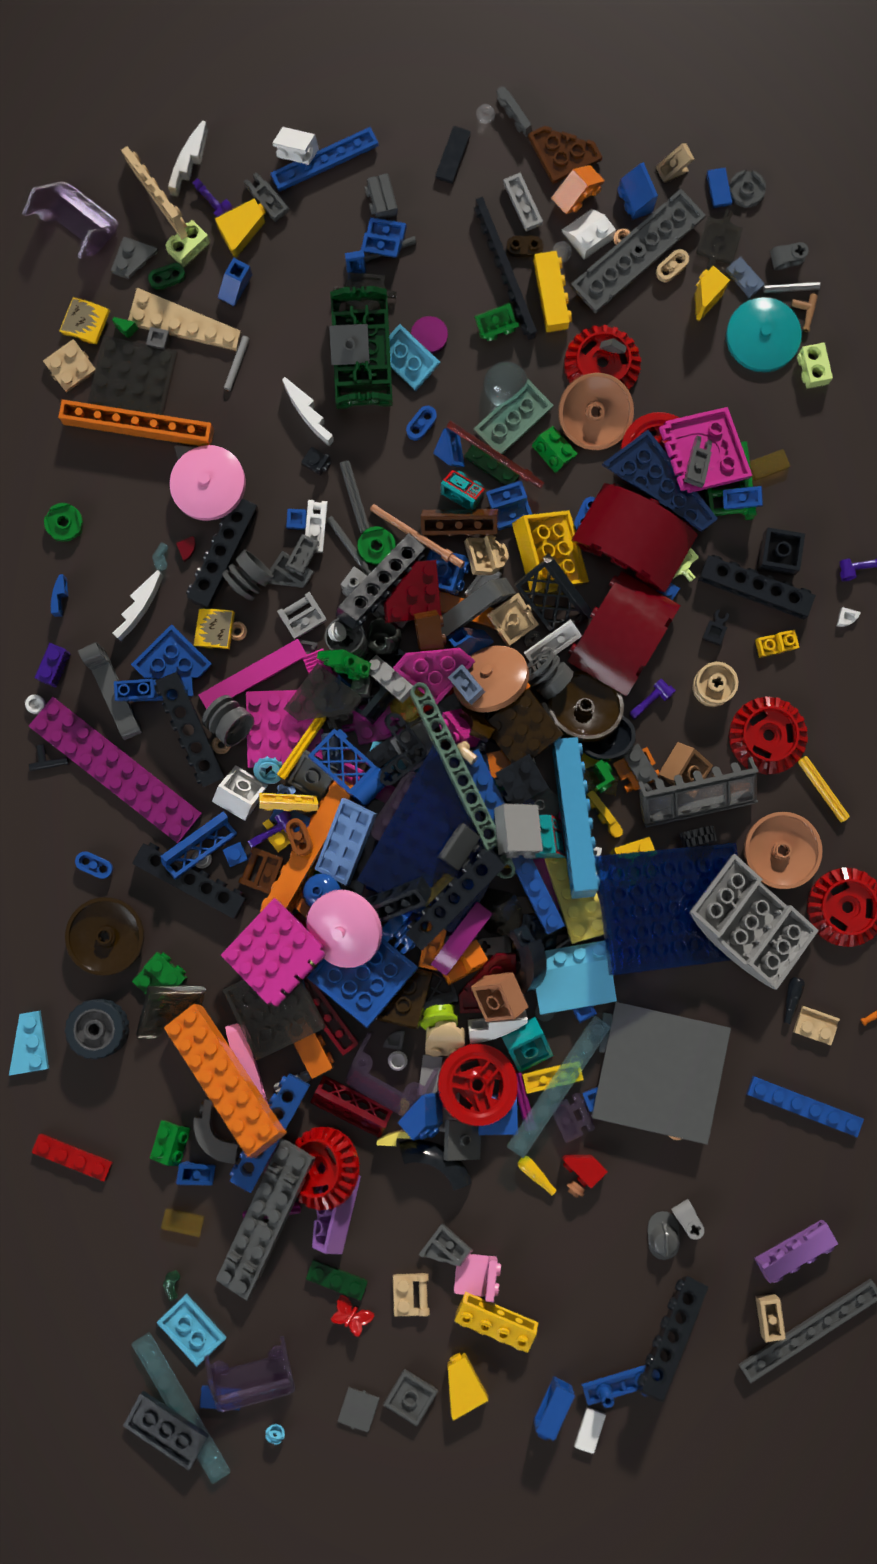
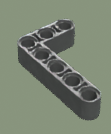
M507 578L492 579L486 582L442 615L444 627H441V632L445 634L446 640L447 636L467 625L492 605L503 603L516 594Z
M97 642L79 649V655L85 666L93 672L124 741L142 733L129 701H115L114 681H119L105 649Z

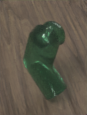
M176 1270L167 1273L163 1282V1288L169 1301L178 1298L174 1285L176 1281L180 1280V1274Z

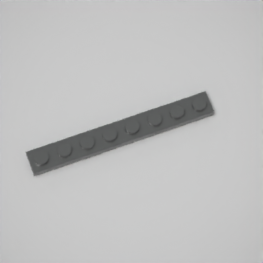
M868 1279L785 1333L786 1340L773 1341L739 1363L749 1382H754L877 1302L876 1285L871 1279Z

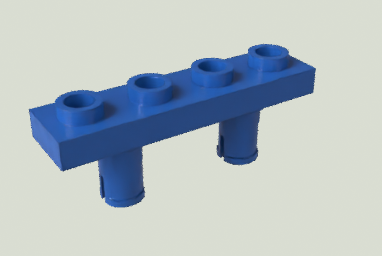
M646 1365L583 1383L582 1387L587 1405L602 1402L604 1407L610 1408L614 1405L613 1398L637 1391V1379L641 1373H644ZM654 1370L652 1373L655 1381H658L660 1377L657 1370Z

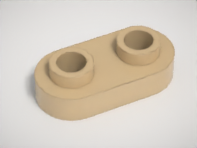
M682 249L671 253L658 265L656 270L657 278L662 282L671 281L686 268L689 262L688 253ZM679 259L682 263H677L676 260ZM666 271L668 275H663L662 272Z

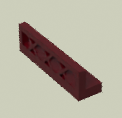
M323 1076L310 1102L378 1138L381 1137L393 1110L326 1076ZM324 1083L331 1086L333 1091L327 1092L323 1090ZM345 1093L349 1095L351 1100H343L340 1094ZM363 1102L367 1104L368 1109L363 1110L359 1108L357 1103ZM381 1111L387 1114L385 1120L378 1118L375 1112Z

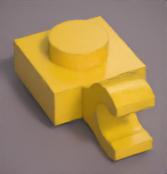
M269 819L262 823L267 830L274 826ZM284 829L268 837L269 842L278 853L291 844Z

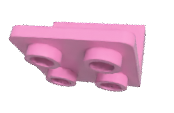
M470 1254L461 1266H456L454 1292L463 1295L465 1292H468L475 1296H483L486 1301L494 1302V1296H498L499 1291L496 1276H500L501 1263H497V1257Z

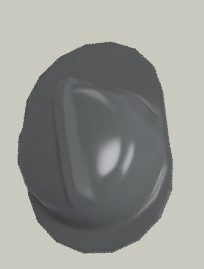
M664 1211L655 1213L648 1222L649 1248L651 1253L658 1259L666 1260L676 1255L680 1246L678 1221L674 1215Z

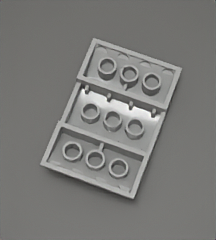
M733 854L689 913L703 933L727 957L762 983L777 990L819 930L793 906H787L761 882L763 879L736 854Z

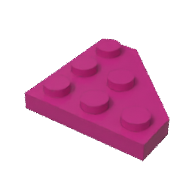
M461 648L405 653L393 669L412 685L419 682L426 684L436 704H438L454 686L448 677L461 664L468 670L475 663V660ZM418 687L417 689L425 695L424 690Z

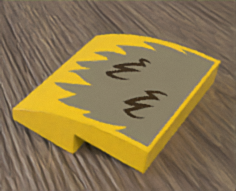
M73 297L59 331L63 335L76 337L83 342L97 345L110 310L92 302Z
M199 609L193 646L229 650L235 612L220 609Z

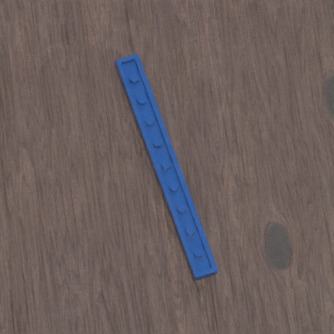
M479 749L473 751L478 757L475 763L470 764L464 758L463 760L495 824L494 808L505 804ZM524 855L511 858L515 866V872L545 933L550 934L565 926L533 859L524 858Z

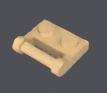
M393 1274L394 1316L430 1315V1308H428L427 1281H429V1274ZM413 1281H419L420 1308H414Z

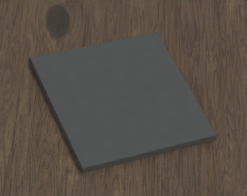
M615 1002L591 1118L708 1145L731 1028Z

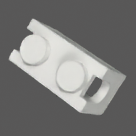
M282 127L273 141V146L277 147V157L308 165L319 150L315 134Z

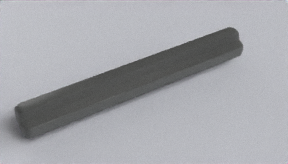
M347 460L341 462L340 467L359 530L363 533L369 528V524L350 461Z

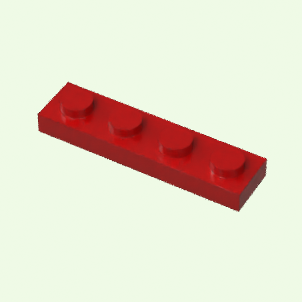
M41 1133L38 1135L31 1152L103 1182L106 1180L113 1163Z

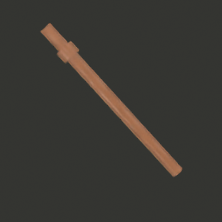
M375 504L371 506V512L404 533H409L423 545L439 554L446 562H451L459 568H463L465 562L456 557L454 552L437 545Z

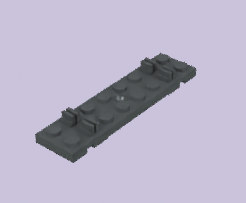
M680 189L601 259L594 263L587 272L571 283L570 287L596 314L704 220L706 215ZM637 247L641 248V249H642V252H641V253H637V252L635 251V248H637Z
M280 1139L216 1278V1281L246 1301L251 1299L255 1291L256 1283L261 1278L268 1259L306 1180L305 1177L316 1159L286 1139ZM265 1215L269 1218L268 1223L264 1221Z

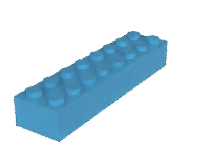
M578 737L558 739L553 743L552 748L571 899L595 897L599 887H601L600 875H596L598 858L593 854L594 848H596L595 837H591L593 821L592 818H588L590 810V800L586 799L588 785L587 780H583L585 773L584 761L581 762L583 748L582 743H578Z

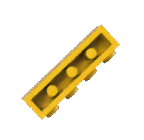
M557 251L535 254L533 262L546 333L568 329L569 323L572 322V314L570 310H567L566 305L569 304L568 293H564L563 288L566 286L565 276L561 275L560 271L562 269V259L558 257Z
M468 1292L464 1293L454 1322L459 1323L463 1327L471 1328L482 1335H487L498 1342L506 1343L517 1350L527 1353L537 1335L538 1322Z

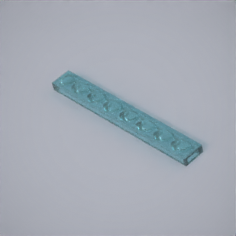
M593 1016L508 1143L507 1147L522 1158L525 1157L611 1026L598 1017Z
M148 1332L132 1342V1347L167 1407L208 1433L151 1333ZM209 1435L197 1458L213 1484L228 1475L230 1469Z

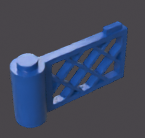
M333 729L308 755V758L342 787L358 805L365 808L386 786L378 779V773L382 768L375 766L347 740L348 736L341 729L338 731ZM334 735L340 740V747H329V740ZM341 750V760H330L329 751ZM343 750H351L355 755V760H343ZM318 751H327V761H319L314 755ZM355 763V773H344V764ZM357 763H366L370 769L366 773H358ZM330 764H341L342 773H332L330 771ZM385 772V778L383 780L387 779L388 781H390L391 774ZM344 777H355L356 784L350 789L344 783Z

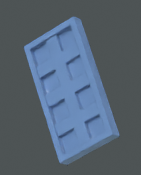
M341 798L315 870L332 876L336 881L346 886L350 885L377 813L346 798Z

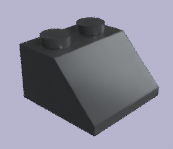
M464 823L459 824L438 855V858L456 870H459L460 867L464 869L470 860L467 858L470 852H475L481 844L478 841L480 836Z

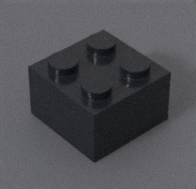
M768 527L762 537L758 570L795 576L801 567L805 533Z

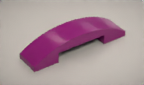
M476 902L437 954L431 965L447 976L493 913L479 902Z

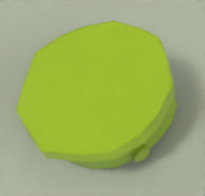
M435 1005L427 1008L423 1012L420 1026L426 1030L427 1027H435L436 1022L450 1021L455 1022L457 1027L458 1019L454 1014L455 1005Z

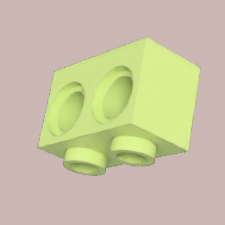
M193 220L186 223L187 237L181 240L179 235L176 234L171 236L165 244L168 253L183 268L210 244L208 235ZM192 234L197 235L195 238H189ZM178 247H184L183 250L176 251Z
M825 342L802 347L797 355L798 364L802 366L801 378L802 382L806 384V388L828 385L833 376ZM808 355H813L816 360H811ZM812 372L818 373L820 378L814 377Z

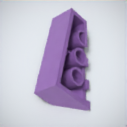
M322 1164L318 1167L321 1174L325 1172V1165ZM360 1175L353 1193L342 1205L330 1210H316L317 1220L314 1221L312 1248L325 1254L343 1253L361 1178ZM328 1185L319 1186L316 1189L319 1190V1193H324L328 1190Z
M820 1220L754 1259L765 1279L769 1283H776L784 1278L783 1275L798 1271L804 1263L814 1262L817 1260L818 1255L833 1251L835 1249L834 1246L838 1245L827 1223Z

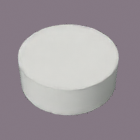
M31 695L25 701L26 709L32 714H39L46 705L45 700L39 695Z

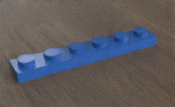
M371 127L317 151L309 165L295 161L270 174L280 192L378 147V141Z
M752 1076L746 1093L749 1096L858 1137L864 1121L861 1117Z

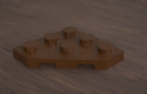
M543 126L528 133V138L552 184L567 178L573 169L588 165L592 166L601 162L603 157L595 142L576 138V135L563 131L562 133L554 131L548 126Z

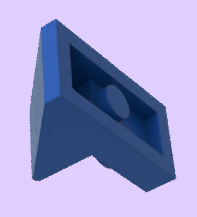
M189 1161L179 1164L176 1184L213 1185L215 1165L194 1164Z

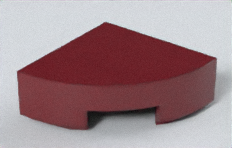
M194 536L176 543L184 562L194 552L196 546Z

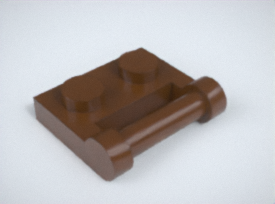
M252 847L250 850L252 853L238 883L270 894L271 886L277 879L284 858ZM260 855L263 857L256 878L254 882L249 881L257 858Z

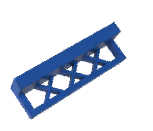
M223 811L161 855V863L172 877L177 879L235 837L237 832L228 823V816ZM223 826L230 832L226 837L217 836L218 830ZM205 839H213L214 846L204 848L202 847V842ZM197 850L199 854L196 859H187V852ZM175 861L183 862V868L178 872H175L170 866Z

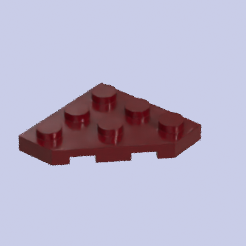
M436 560L414 563L411 567L412 569L401 580L393 594L384 602L385 623L414 620L413 614L436 610L439 616L441 615Z
M515 952L495 953L459 992L460 1014L482 1012L471 987L483 976L511 972L516 976Z

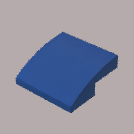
M370 218L361 250L365 253L397 258L405 237L406 223Z
M522 480L486 492L490 509H498V531L512 527V523L524 515H532Z
M493 1093L492 1099H497L498 1093ZM517 1096L512 1108L503 1118L489 1125L478 1126V1134L518 1135Z

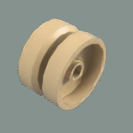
M716 661L708 663L697 672L693 679L692 689L694 696L700 703L705 706L717 707L723 705L735 695L739 681L736 672L731 666Z

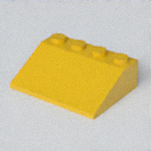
M570 510L524 515L512 523L525 574L544 561L543 557L549 553L574 586L589 582L581 550L571 541L576 531ZM545 567L538 572V578H547L548 571ZM527 581L531 591L533 582ZM537 582L535 591L544 592L546 583ZM550 583L548 592L557 591L558 584Z

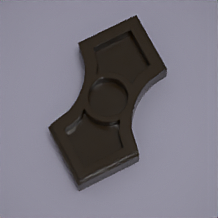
M464 706L459 715L469 724L470 735L487 743L496 728L487 722L484 712L472 711Z

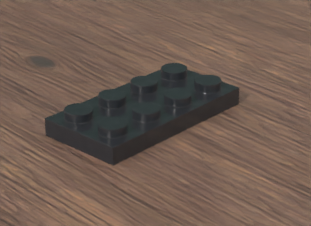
M144 1390L140 1393L123 1425L187 1470L192 1468L209 1437L208 1433Z

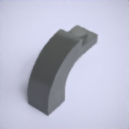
M207 1097L200 1105L202 1116L194 1117L196 1139L201 1148L212 1158L221 1162L235 1164L238 1159L239 1143L223 1139L214 1131L212 1126L214 1105L210 1098Z

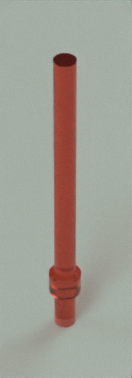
M449 421L446 426L447 428L520 475L524 481H529L540 489L543 487L545 482L532 475L533 472L523 469L469 432Z

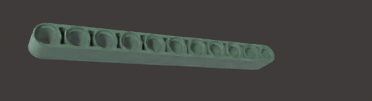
M416 683L410 691L411 699L477 835L480 836V841L486 851L489 848L498 847L496 826L426 684ZM418 687L422 688L425 692V695L423 697H417L414 693V689ZM430 705L433 708V714L426 715L423 712V707ZM439 723L442 731L435 733L431 728L432 724ZM443 740L450 743V749L447 751L442 750L440 747V742ZM450 758L458 760V768H451L449 766ZM459 776L467 778L466 786L458 784L457 779ZM472 793L475 795L476 801L474 804H469L466 801L467 794ZM477 811H481L484 814L482 822L476 821L474 817ZM485 829H490L493 832V837L490 840L485 839L483 836ZM500 855V858L510 867V872L508 875H503L500 871L497 875L503 879L511 878L515 873V866L511 858H507L506 855Z

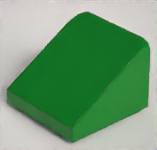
M116 317L112 318L115 327L126 338H130L138 330L136 323Z

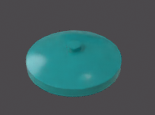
M755 298L743 303L731 316L726 330L727 346L734 359L745 368L757 372L775 371L788 364L798 351L802 338L801 326L796 314L786 304L772 298Z

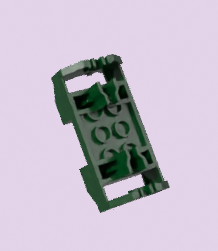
M361 286V289L352 287L353 291L350 290V287L331 291L332 326L368 324L370 362L365 361V363L361 362L359 364L356 361V364L334 365L336 408L343 409L360 405L393 406L387 289L367 286L366 290H364V286ZM351 300L377 301L381 307L378 310H369L368 305H365V309L353 310V306H350V311H339L341 303ZM380 390H388V391H387V394L379 393V392H372V393L366 392V394H361V392H359V391H380ZM340 392H354V393H353V394H346V395H343V396H342Z

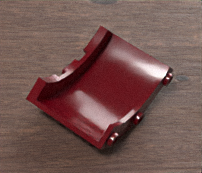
M604 483L571 541L583 551L600 557L602 554L611 557V562L625 570L629 567L637 572L635 576L650 588L666 592L698 534L693 530L692 525L683 522L680 518L660 506L657 500L647 499L622 488L617 483Z
M621 571L618 577L614 575L609 584L611 589L600 607L595 606L590 617L593 619L577 645L573 644L568 653L571 656L567 662L627 696L681 605Z

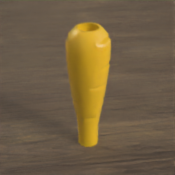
M523 1156L518 1161V1167L521 1171L544 1188L551 1196L554 1195L557 1190L551 1185L541 1169L529 1156Z

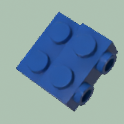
M430 549L426 561L436 560L439 591L458 596L459 591H462L465 585L464 575L470 570L469 559L465 555L454 553L456 557L465 562L463 568H459L451 562H446L439 554Z

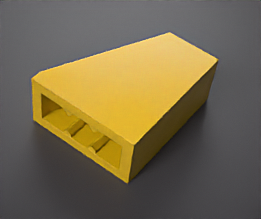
M255 198L215 218L217 227L234 258L241 253L265 223L263 216L266 214L261 203L257 204Z
M457 1353L450 1357L448 1375L451 1416L455 1420L489 1400L466 1353Z

